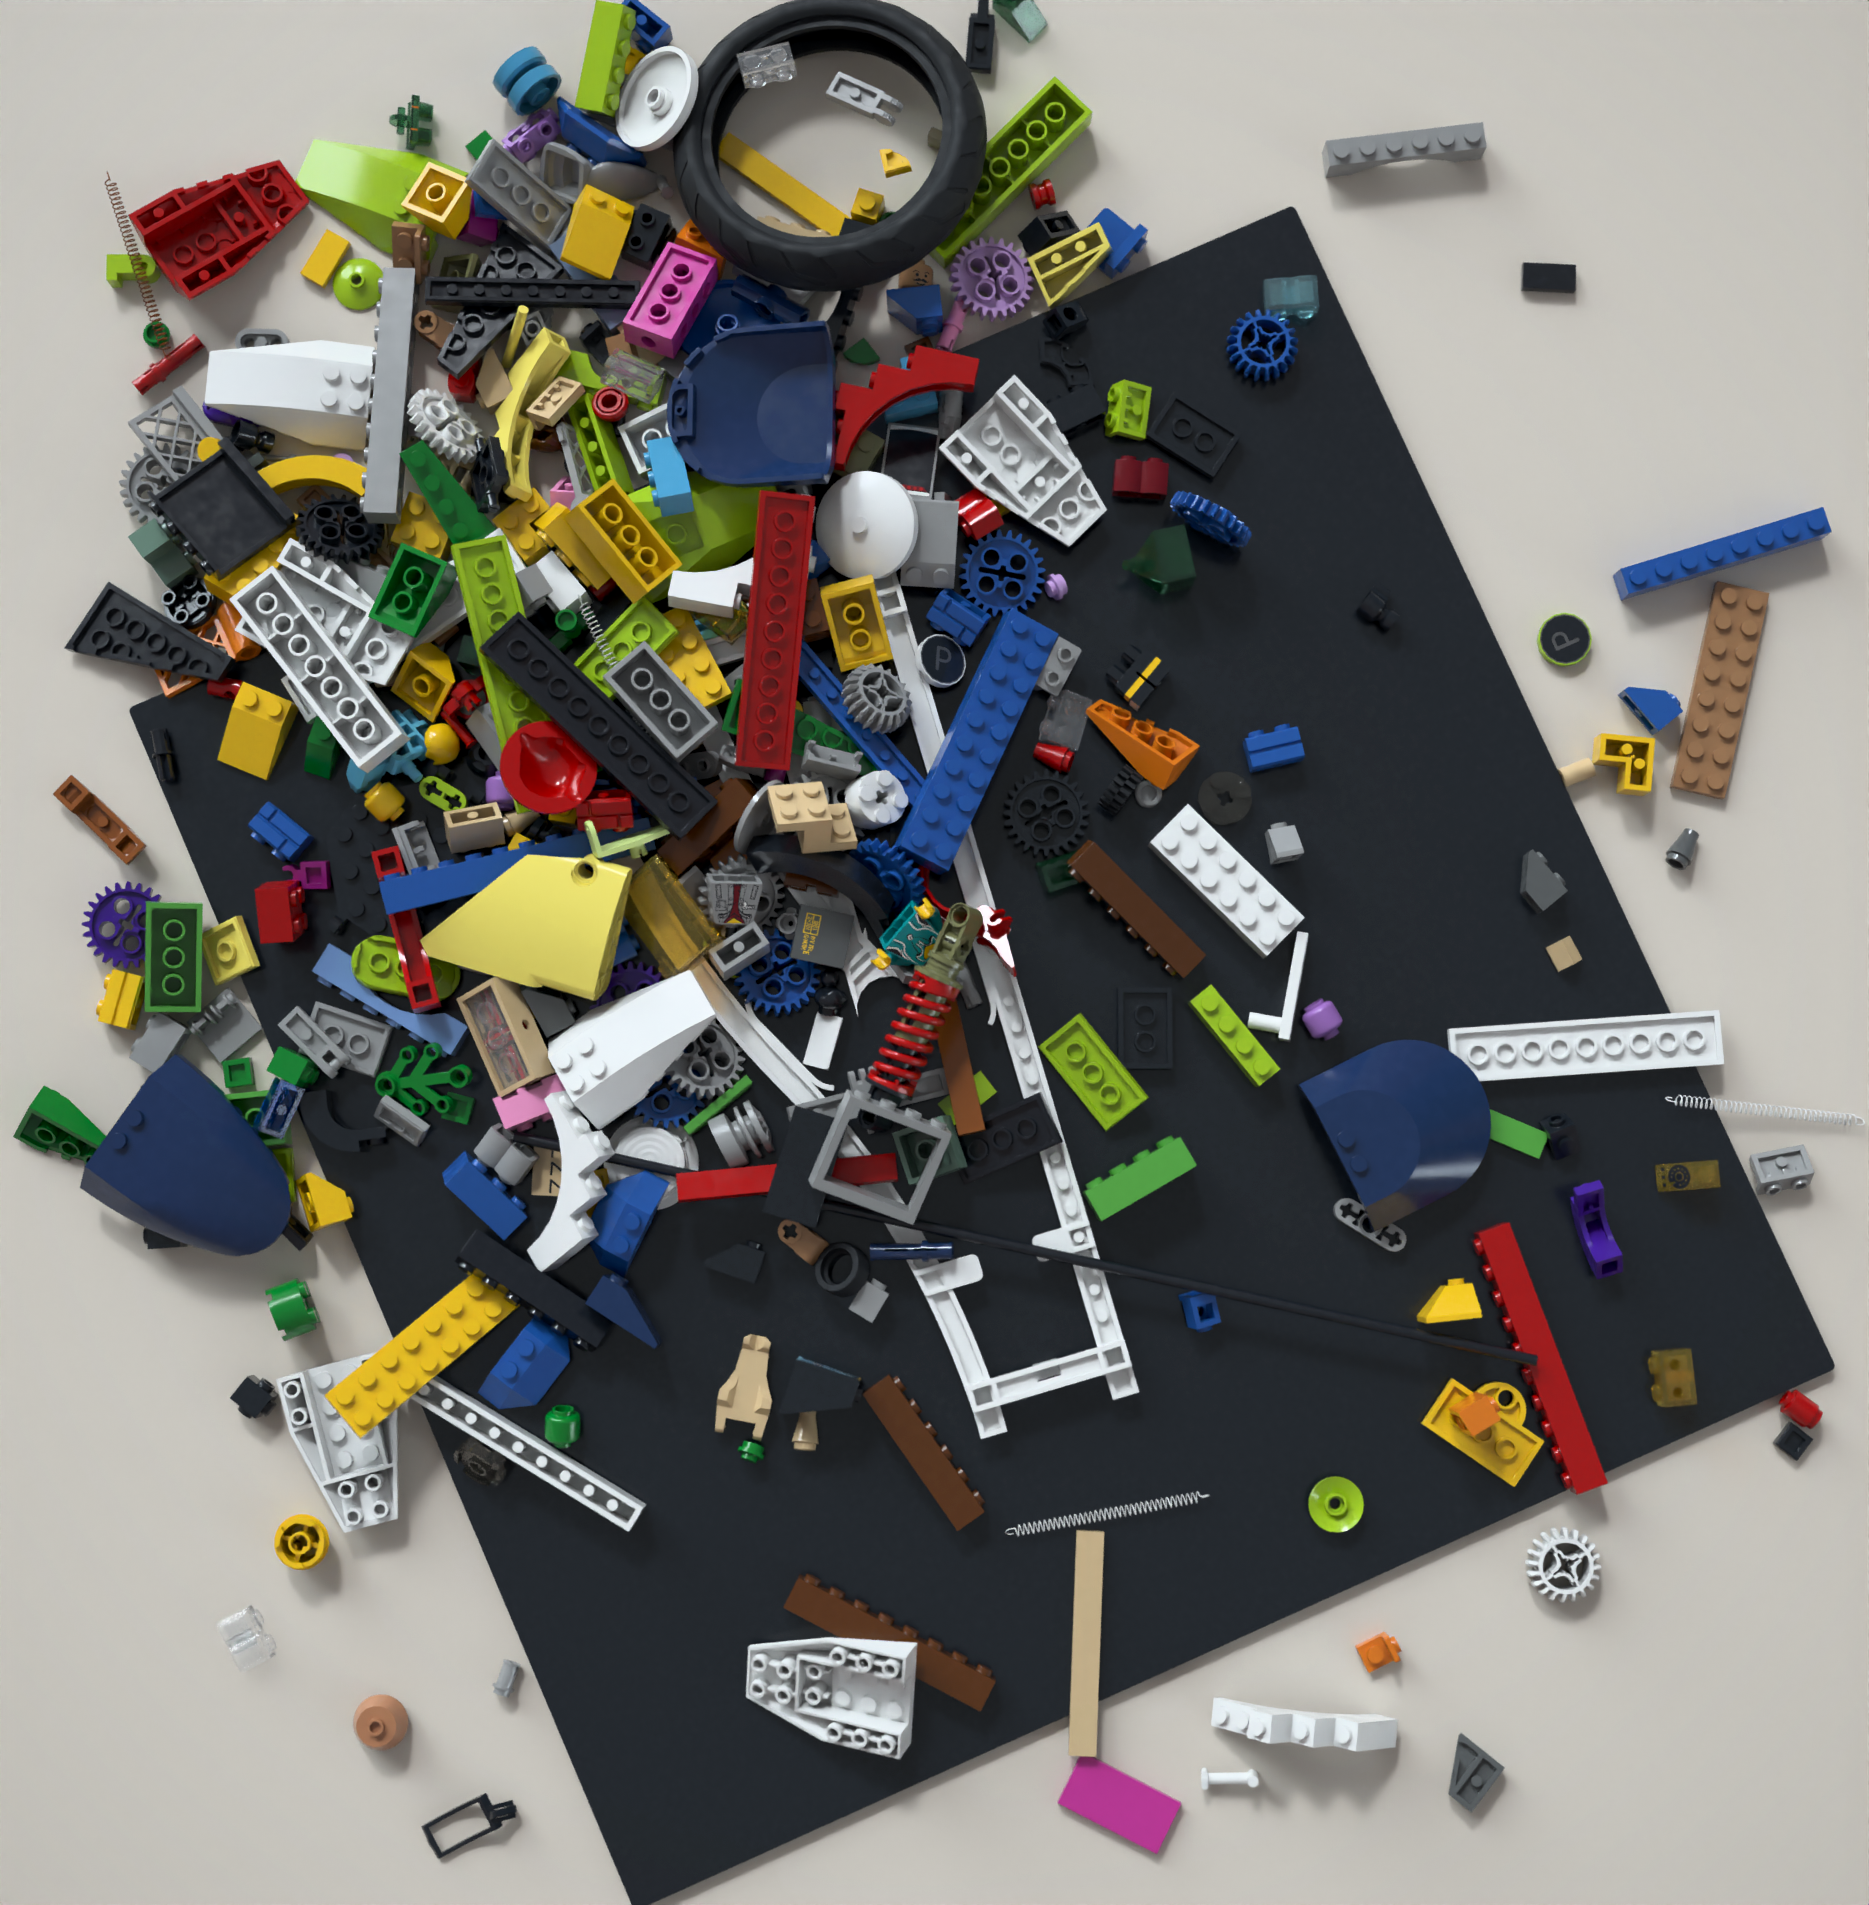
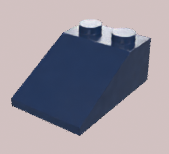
M618 1273L603 1275L585 1304L654 1349L659 1347L663 1340L631 1287L627 1286L629 1280Z

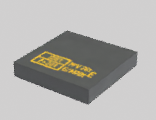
M801 904L789 958L844 969L854 916Z

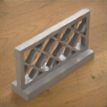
M182 385L173 390L172 396L128 422L130 428L173 482L185 475L175 473L172 470L173 461L189 463L187 473L192 469V464L199 465L203 462L201 459L194 458L195 447H198L200 443L197 441V437L200 441L206 437L223 439ZM171 405L178 412L177 420L161 418L162 411ZM145 421L155 422L154 434L142 432L138 425ZM160 423L175 426L174 437L158 435ZM179 427L191 429L194 432L193 441L177 438ZM157 440L172 443L171 454L158 452L156 449ZM176 444L192 446L190 458L174 455Z

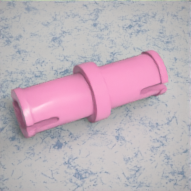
M954 300L948 318L943 321L944 328L936 344L937 349L952 352L958 334L963 331L964 326L962 324L970 308L962 309L963 300Z

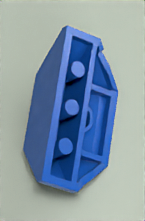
M561 96L558 97L557 107L561 135L567 144L566 147L581 154L594 166L602 162H623L645 168L648 163L641 152L627 145L618 136L575 108V106Z
M645 1170L606 1185L604 1190L607 1195L599 1200L591 1216L594 1227L599 1235L589 1243L601 1266L625 1277L670 1184L668 1181Z
M532 1319L489 1373L478 1393L498 1409L537 1405L570 1362L568 1337L566 1335L562 1337L554 1333L550 1329L551 1325L545 1321Z

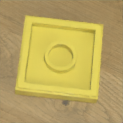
M235 916L202 933V951L215 986L222 985L260 966L242 916Z

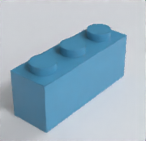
M671 436L646 441L648 452L643 453L646 469L652 468V471L647 472L650 488L656 487V490L651 491L654 507L660 506L662 517L693 512L692 495L684 459L673 444Z

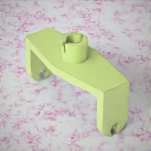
M592 821L584 822L593 855L597 858L627 849L630 850L632 859L640 858L641 853L642 856L648 854L645 843L670 833L662 825H658L600 846Z

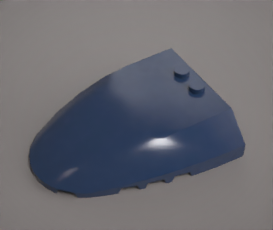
M175 1054L148 1077L85 1165L80 1185L81 1189L104 1205L149 1230L173 1240L227 1256L255 1254L270 1247L286 1229L293 1208V1203L290 1200L288 1186L290 1182L272 1150L267 1148L259 1137V1132L243 1117L242 1111L226 1098L225 1093L181 1054Z

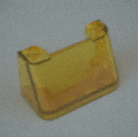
M656 853L632 874L624 917L659 962L658 970L665 979H668L685 971L695 969L709 958L708 950L724 941L726 937H723L721 931L718 932L712 926L714 925L712 921L707 919L677 878V874L669 871L671 867Z

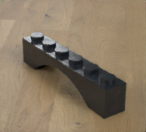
M845 218L839 235L857 232L872 225ZM863 287L841 291L836 307L826 321L830 329L835 360L839 351L842 352L845 347L846 336L844 335L847 326L851 327L854 321L855 312L853 309L856 301L859 302L862 297Z

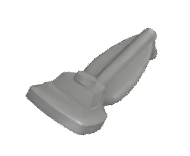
M556 142L546 144L543 149L540 165L541 181L566 203L575 204L586 184L621 201L644 196L653 192L658 187L662 197L665 199H670L674 194V190L669 186L667 178L649 169L623 162H602L594 166L589 160L574 150Z

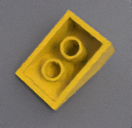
M586 184L574 204L560 260L602 280H611L631 224L635 207Z
M872 574L820 587L821 598L841 672L858 668L861 665L866 666L870 663L875 664L893 659Z
M243 682L232 705L217 760L268 781L299 709L296 704Z

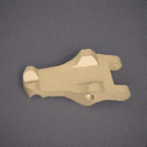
M753 1334L744 1337L736 1369L728 1381L719 1389L715 1432H724L727 1418L755 1424L753 1439L761 1441L772 1406V1398L767 1381L771 1342L766 1337Z

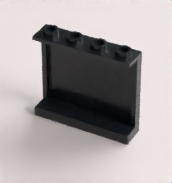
M227 437L217 442L219 451L157 495H154L151 490L147 492L151 501L148 506L158 518L161 515L167 521L165 525L174 537L179 535L184 541L182 545L192 557L196 555L201 560L199 565L208 576L213 574L218 581H221L296 526L294 513Z

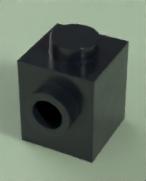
M250 1375L244 1379L230 1399L239 1405L238 1410L247 1418L251 1419L253 1417L256 1419L262 1417V1415L266 1417L277 1405L274 1400L278 1397V1394L273 1391L275 1386L264 1378L260 1380L255 1375Z

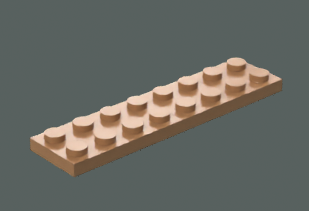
M1720 581L1714 583L1670 788L1721 800L1725 798L1769 593Z

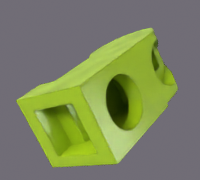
M107 254L106 280L112 288H123V281H137L138 279L135 278L136 274L143 271L146 273L137 275V278L148 276V278L141 280L142 282L149 281L147 284H152L160 278L161 271L154 259L149 255L131 257L132 260L138 257L142 258L132 262V264L143 262L142 265L134 266V269L145 267L143 270L135 271L132 268L133 265L128 254Z

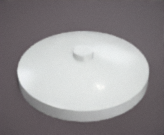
M664 46L647 54L633 68L621 89L619 107L615 114L617 132L627 145L638 151H652L670 141L682 128L692 111L698 91V70L690 55L677 47Z
M861 471L844 476L829 488L818 508L816 517L817 542L830 558L828 563L846 577L854 579L870 574L873 575L874 580L887 577L896 572L907 561L916 544L918 515L915 504L904 486L888 475Z

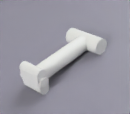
M1207 1768L1201 1769V1785L1204 1790L1208 1789V1784H1248L1250 1787H1256L1259 1783L1258 1773L1253 1769L1247 1773H1208Z

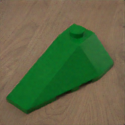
M43 1086L27 1109L13 1137L38 1151L46 1153L49 1149L61 1153L62 1159L70 1161L73 1157L87 1164L106 1135L69 1099L57 1091Z

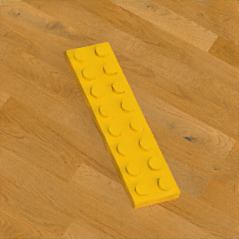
M472 1274L337 1384L324 1397L359 1439H361L521 1305L514 1306L504 1299L505 1295L497 1289L492 1291L486 1288L481 1283L482 1279Z

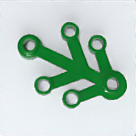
M433 1042L425 1046L424 1054L411 1075L401 1077L408 1063L418 1058V1050L414 1046L409 1045L402 1048L399 1052V1059L392 1070L378 1075L375 1082L377 1093L383 1097L385 1095H388L390 1098L396 1097L408 1106L416 1116H421L428 1112L429 1103L427 1100L435 1106L439 1113H446L453 1108L452 1098L447 1095L440 1096L428 1085L450 1083L455 1088H462L472 1081L471 1069L466 1065L460 1064L447 1072L425 1074L433 1060L439 1058L443 1053L441 1045ZM431 1047L436 1051L435 1056L430 1052ZM407 1050L411 1053V1059L406 1055ZM460 1071L464 1073L465 1079L460 1076ZM388 1080L391 1082L392 1088L389 1087ZM411 1087L425 1099L419 1098L416 1100L403 1088ZM441 1100L446 1102V1108L441 1105ZM417 1103L421 1104L422 1111L417 1108Z

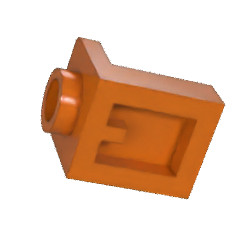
M1385 1632L1355 1646L1368 1673L1392 1661L1395 1663L1401 1661L1397 1654L1401 1652L1397 1640L1394 1636L1389 1638Z

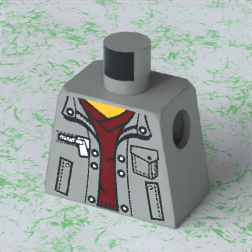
M706 873L710 917L714 924H722L721 935L728 938L738 932V925H749L753 922L763 883L756 874Z

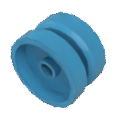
M531 46L516 52L500 66L494 76L493 85L502 97L508 98L507 101L517 115L525 116L544 106L555 95L562 79L554 67L547 64L546 58L539 49Z

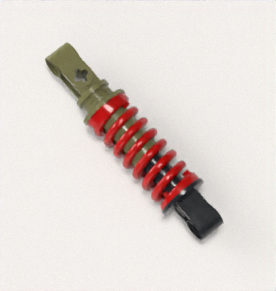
M964 903L954 904L950 908L945 923L937 935L933 949L928 953L929 959L925 966L915 965L912 978L918 981L911 980L909 982V987L914 990L913 995H903V1001L908 1003L907 1009L903 1007L897 1008L896 1012L902 1017L901 1022L893 1020L890 1025L896 1030L895 1035L886 1034L884 1037L886 1042L894 1046L893 1050L884 1047L879 1048V1054L887 1058L888 1061L886 1064L874 1061L872 1065L877 1071L871 1068L868 1075L864 1078L865 1081L871 1084L868 1092L871 1094V1099L879 1102L881 1098L887 1099L897 1105L896 1108H899L902 1099L912 1101L913 1093L918 1083L914 1080H919L922 1076L921 1071L915 1066L924 1067L927 1065L928 1060L922 1053H931L934 1046L928 1040L939 1038L940 1033L935 1026H943L946 1020L941 1013H949L952 1009V1006L946 1000L954 1002L959 991L963 988L957 981L959 971H963L965 967L963 965L965 959L970 953L974 939L983 923V915L978 909ZM863 1109L859 1110L857 1116L858 1123L862 1128L879 1133L888 1131L893 1122L890 1119Z

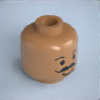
M923 259L909 269L899 273L898 289L933 285V269L926 265Z

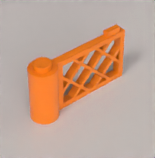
M226 602L220 605L217 614L212 616L204 625L188 630L214 647L226 649L228 655L234 658L236 662L239 660H250L261 652V646L258 643L235 631L242 615L235 607ZM215 625L217 633L214 641L205 639L204 636L207 629ZM154 669L164 694L168 698L204 680L181 675L179 683L170 688L168 681L171 672Z

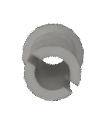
M504 1659L497 1683H493V1687H495L494 1693L509 1697L510 1693L514 1692L512 1687L521 1666L519 1663Z

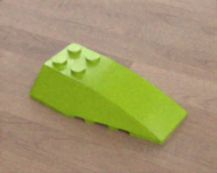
M314 139L295 182L310 200L326 209L339 221L351 227L357 234L369 240L378 249L392 254L391 225L394 221L425 225L406 211L401 204L428 162L466 178L469 173L418 153ZM425 225L426 235L430 237L429 251L426 252V260H430L431 263L439 246L435 239L437 232H434Z

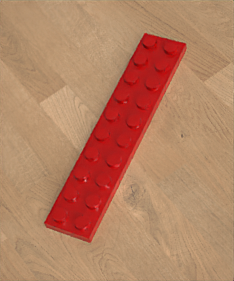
M759 491L735 766L790 771L815 496Z

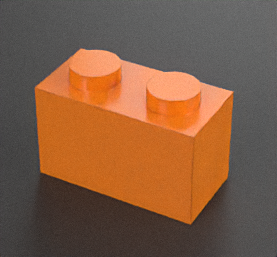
M1479 1392L1472 1393L1448 1408L1462 1433L1472 1437L1501 1420L1498 1412L1501 1410L1494 1398Z

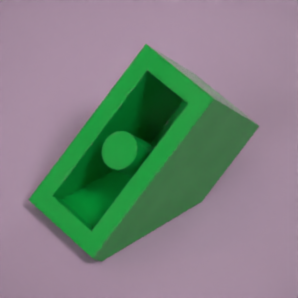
M316 716L307 740L304 771L330 780L342 746L318 716Z

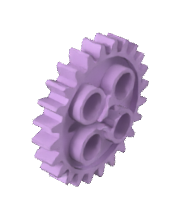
M990 236L987 243L980 237L977 245L971 240L967 248L963 246L959 254H956L953 260L954 263L950 267V271L953 273H951L949 281L954 282L950 290L959 292L955 297V301H964L962 309L972 308L971 316L979 312L980 320H983L985 315H989L991 322L995 320L997 315L1001 321L1005 320L1007 314L1013 318L1016 311L1021 312L1024 304L1027 305L1030 300L1028 295H1031L1034 290L1030 285L1033 284L1035 278L1029 276L1032 268L1025 267L1028 261L1027 258L1020 259L1021 249L1015 252L1012 251V242L1007 247L1003 246L1004 241L1002 238L998 244L994 243L992 236ZM995 261L1004 264L1005 268L999 267ZM971 267L978 268L981 273L974 272ZM1003 286L1010 287L1013 292L1006 291ZM978 291L985 292L988 297L981 296Z

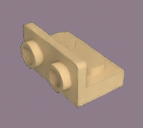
M558 376L526 410L534 429L540 431L545 425L553 427L585 392L582 383Z

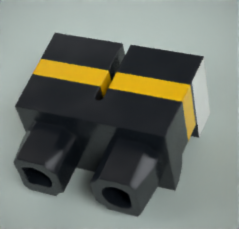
M1130 644L1121 655V658L1131 665L1130 668L1125 672L1114 664L1108 670L1105 677L1114 685L1113 691L1120 694L1129 702L1131 707L1138 711L1169 674L1171 667L1147 649L1142 652Z

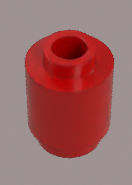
M1798 1390L1787 1391L1779 1401L1781 1405L1780 1412L1801 1427L1806 1426L1812 1429L1823 1415L1819 1405Z

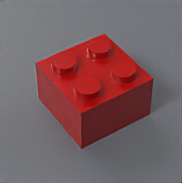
M299 880L266 882L255 889L261 944L293 942L305 933L304 929L308 927L306 913H302L301 904L305 901L303 886H299Z

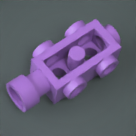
M541 108L536 113L530 114L524 123L516 129L510 130L507 136L501 140L504 144L503 147L522 164L532 160L537 155V151L546 144L554 142L557 139V135L561 133V128L557 124L559 122L558 116L551 108H548L546 111ZM538 118L539 122L533 126V121ZM519 135V138L513 142V137Z

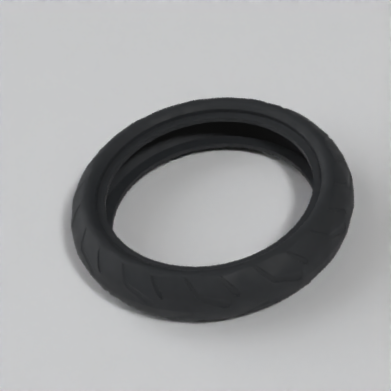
M793 0L785 2L748 19L735 28L711 50L697 69L699 81L694 106L686 122L673 138L672 148L677 187L690 218L710 245L726 260L756 278L794 290L837 292L876 284L909 269L946 240L969 208L982 177L986 155L987 126L983 101L969 67L955 47L932 25L903 8L880 0ZM828 51L865 53L882 58L901 67L912 75L932 97L939 110L943 124L939 152L929 176L917 193L898 211L881 222L857 232L831 237H807L782 232L769 227L745 212L733 200L720 179L719 151L722 135L727 121L740 99L763 76L794 59Z

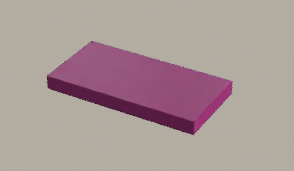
M1079 1756L1057 1801L1058 1804L1156 1854L1181 1806V1801L1095 1757Z

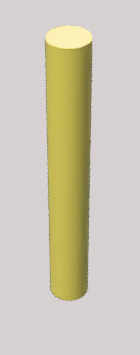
M524 305L518 307L501 362L504 368H511L529 311Z

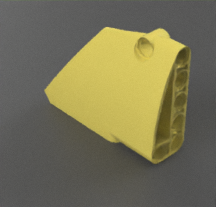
M592 853L584 858L527 854L424 936L420 942L427 956L530 987L546 986L596 1001L607 990L610 982L632 878V868L606 862L602 858H597ZM585 864H589L593 868V874L586 870Z

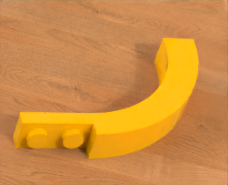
M322 455L298 456L273 463L258 471L277 495L294 488L318 485L338 488L358 498L365 496V488L362 487V473L367 472V468L342 458Z

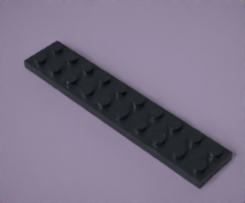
M519 611L479 647L481 654L678 841L718 803L703 786Z

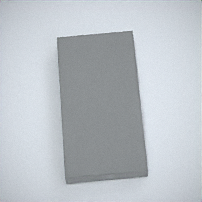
M495 139L489 140L464 181L544 251L549 250V246L554 243L573 211V208Z

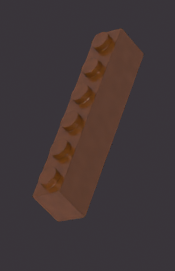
M1088 840L1066 862L1071 868L1068 871L1069 874L1079 883L1084 881L1090 887L1087 892L1098 902L1102 899L1109 906L1106 911L1117 921L1121 918L1127 924L1125 930L1135 939L1140 937L1146 943L1143 948L1152 957L1156 958L1159 956L1165 962L1162 967L1174 977L1177 974L1185 978L1206 956L1095 842Z
M889 1373L864 1391L862 1395L953 1526L959 1531L985 1512L982 1505L986 1502L977 1489L972 1492L966 1484L970 1479L960 1466L956 1469L950 1460L954 1456L945 1443L940 1446L934 1437L938 1433L929 1421L926 1423L922 1421L918 1415L922 1410L913 1398L910 1401L903 1393L906 1387L899 1377L892 1378Z

